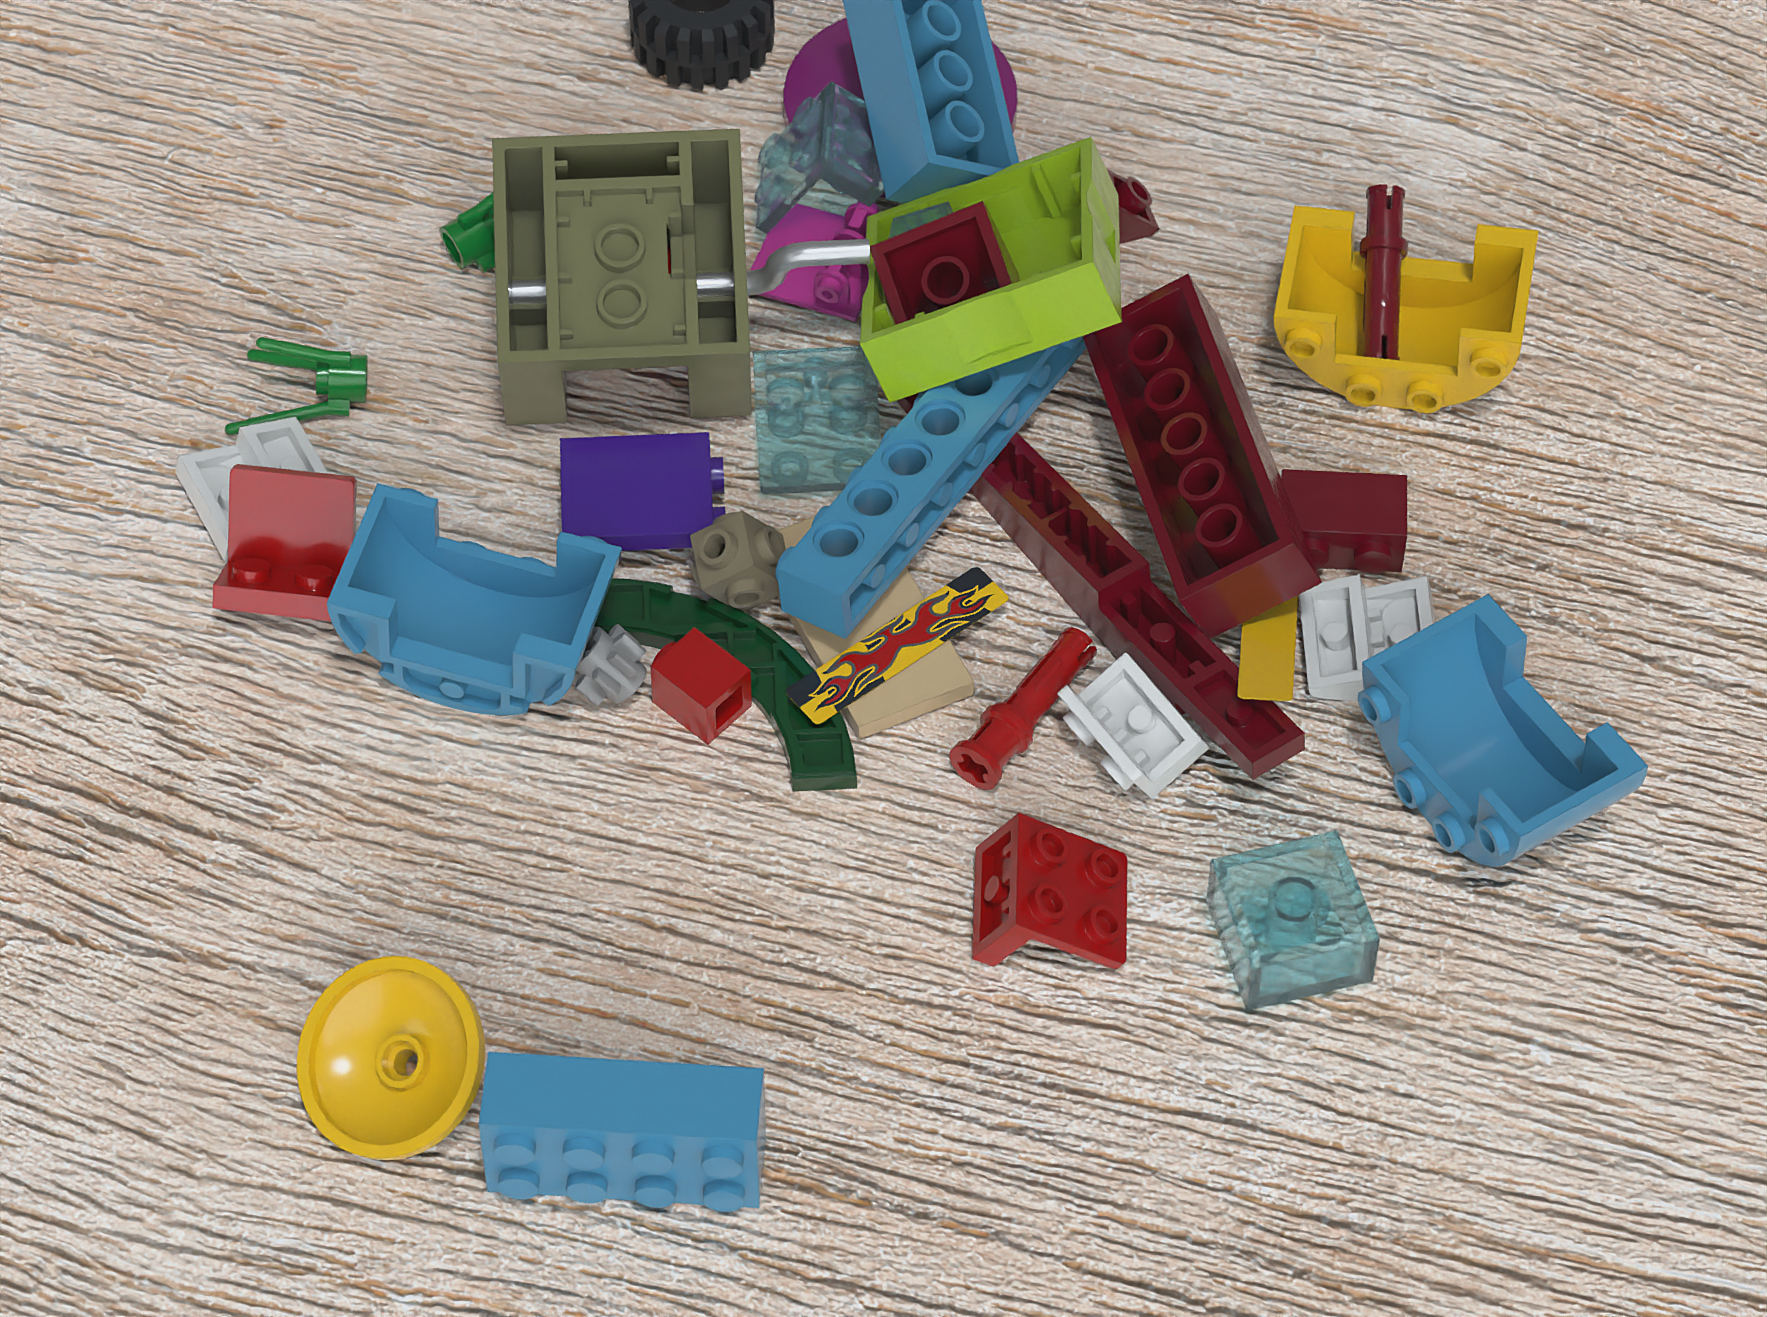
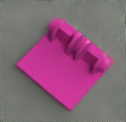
M860 199L857 203L851 204L847 208L845 216L783 200L750 271L764 267L770 254L792 243L866 239L867 217L879 213V208L871 200ZM866 264L798 267L788 272L785 281L771 291L757 295L856 322L862 309V298L868 286L869 269Z

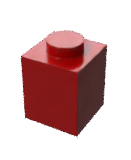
M695 627L677 643L670 642L657 653L652 665H650L652 703L707 745L752 707L751 670Z

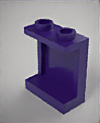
M709 432L560 438L562 532L580 537H597L610 545L622 547L621 551L692 548L690 535L712 525L716 518L726 514L725 506L713 507L712 494H725L723 457L710 456Z

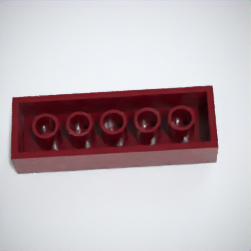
M1188 273L1122 307L1121 323L1083 335L1082 337L1178 599L1202 632L1209 639H1212L1321 584L1322 581L1218 316Z

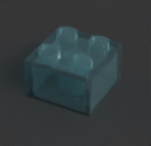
M1337 830L1210 860L1206 904L1246 1011L1373 981L1380 938Z

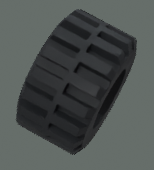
M628 0L631 45L635 47V56L640 64H647L648 72L654 77L667 76V84L679 87L682 83L691 84V89L704 90V85L715 84L716 89L729 86L728 80L735 78L738 81H742L750 76V68L760 69L766 62V53L772 52L775 34L774 0Z

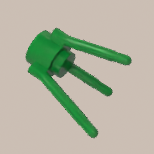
M493 192L474 207L457 215L456 219L439 227L440 236L447 252L461 269L475 262L482 273L495 267Z
M259 337L256 340V346L263 350L250 349L247 352L249 360L316 371V395L328 396V402L229 423L225 426V432L228 435H235L239 433L240 427L296 417L298 421H304L327 415L349 416L350 403H366L368 355L351 354L350 351H330L283 340Z

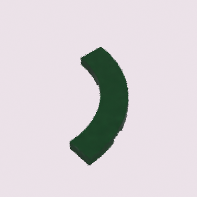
M612 578L594 627H600L609 634L611 629L616 624H619L640 645L662 649L670 642L677 643L695 627L751 670L752 702L764 714L782 745L790 770L793 792L857 789V772L853 746L841 712L839 711L821 724H815L786 694V689L814 671L812 666L794 647L775 631L749 614L726 605L715 598L710 597L708 601L691 595L674 592L672 585L651 581Z

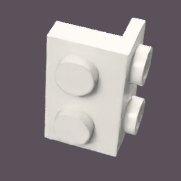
M1126 652L1081 693H1075L1068 685L1057 693L1071 709L1063 717L1064 721L1087 746L1095 740L1100 743L1108 753L1100 763L1124 790H1128L1133 784H1136L1153 799L1210 748L1142 668Z

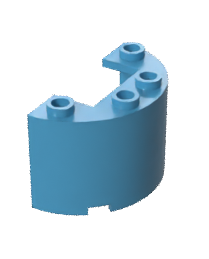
M377 483L328 598V614L336 632L346 646L354 654L362 653L363 649L366 650L371 656L382 663L378 674L400 688L434 703L462 711L488 715L526 714L530 703L542 701L546 705L551 706L559 701L570 689L620 560L622 547L610 545L597 537H580L560 531L557 539L556 567L549 566L536 558H519L486 549L484 546L472 541L459 542L440 537L438 499L425 496L411 488L398 489Z
M1487 594L1363 661L1362 679L1364 690L1358 693V703L1365 718L1374 726L1385 755L1395 772L1393 784L1401 801L1410 809L1416 807L1419 809L1421 814L1431 824L1437 841L1447 852L1453 853L1458 850L1461 854L1479 864L1498 867L1509 863L1638 790L1646 777L1648 765L1608 722L1588 732L1585 743L1523 677L1527 635L1493 598Z

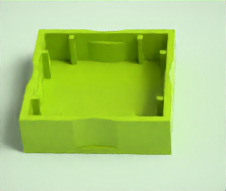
M1092 137L1010 165L977 181L946 188L867 217L866 239H869V246H872L984 201L1017 268L1020 278L1019 282L928 314L924 312L915 314L914 319L896 325L870 252V264H866L869 269V281L862 298L860 345L889 403L1122 322L1119 198Z

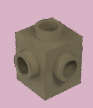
M742 510L721 515L713 521L712 525L690 535L695 558L691 565L692 574L702 592L743 612L780 596L775 572L778 561L786 547L783 534L774 527L766 525Z

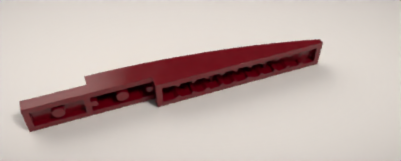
M919 393L897 400L906 414L913 408ZM1016 432L969 491L1073 611L1117 658H1120L1125 652L1131 656L1181 715L1187 713L1252 780L1304 751L1305 733L1272 700L1241 699L1237 696L1239 667L1150 580V563Z

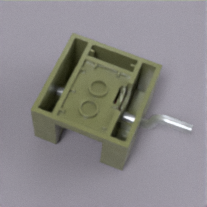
M740 129L492 138L497 358L506 426L568 423L566 371L688 366L690 418L752 416L748 296L762 294L775 289L785 281L790 270L798 267L870 264L869 239L806 241L783 246L770 254L764 267L746 271Z

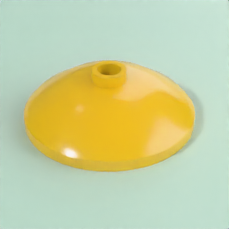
M406 956L379 957L347 970L336 978L315 1002L305 1021L298 1044V1087L303 1104L311 1120L318 1130L336 1146L347 1152L370 1159H403L422 1153L446 1138L465 1117L481 1084L485 1063V1038L479 1013L470 995L453 976L433 964ZM416 1054L418 1059L417 1067L411 1075H408L406 1063L412 1055Z

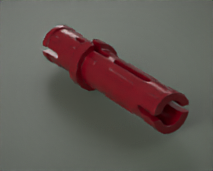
M1379 184L1366 189V237L1361 239L1359 255L1365 259L1362 356L1400 360L1398 351L1401 260L1405 259L1408 255V241L1402 238L1405 190L1402 187L1393 185L1391 187V195H1387V184Z

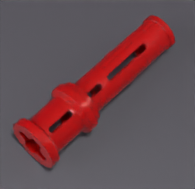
M1065 628L1058 639L1052 644V647L1017 685L1007 700L989 705L980 715L981 725L968 740L958 741L950 750L949 759L951 764L966 782L983 790L993 789L1002 779L1001 769L1012 756L1024 753L1032 744L1033 728L1060 697L1057 693L1066 685L1069 686L1078 673L1097 654L1096 646H1089L1083 652L1093 642L1085 632L1078 628Z

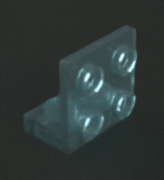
M830 81L815 98L808 97L800 104L793 117V121L780 135L774 133L765 141L758 156L761 173L760 184L754 196V202L758 204L755 227L767 234L820 179L829 183L837 192L849 195L868 207L884 193L864 100Z
M848 346L753 351L754 404L761 493L767 495L842 491L852 471L857 466H864L879 448L881 442L878 411V379L862 347Z

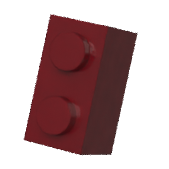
M1282 469L1281 479L1317 570H1359L1368 574L1382 572L1402 573L1407 542V475Z

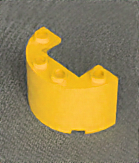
M1294 205L1273 316L1277 338L1288 357L1305 374L1330 390L1344 395L1349 402L1357 406L1370 407L1377 405L1390 408L1412 409L1419 413L1428 414L1437 412L1441 407L1472 400L1500 384L1511 373L1519 358L1539 230L1477 224L1473 264L1406 257L1401 260L1398 351L1400 360L1362 356L1365 259L1359 255V252L1354 251L1355 211Z

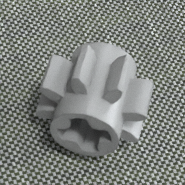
M616 624L609 634L600 627H593L572 684L576 690L595 706H599L606 696L614 703H621L635 693L646 676V666L639 661L646 653V649L619 624Z

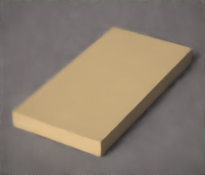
M815 516L777 530L783 534L786 549L797 545L811 528ZM905 567L846 639L788 613L787 615L819 668L925 599L908 568ZM948 640L842 709L858 739H862L974 695L975 682L951 641Z

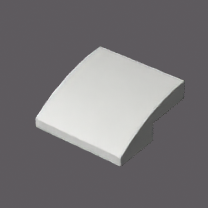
M296 417L240 427L235 445L179 455L175 473L224 561L228 560L229 475L235 464L329 474Z
M1360 574L1323 581L1321 584L1299 594L1308 689L1311 697L1358 701V693L1364 690L1362 662L1435 623L1432 590L1427 576L1365 588Z

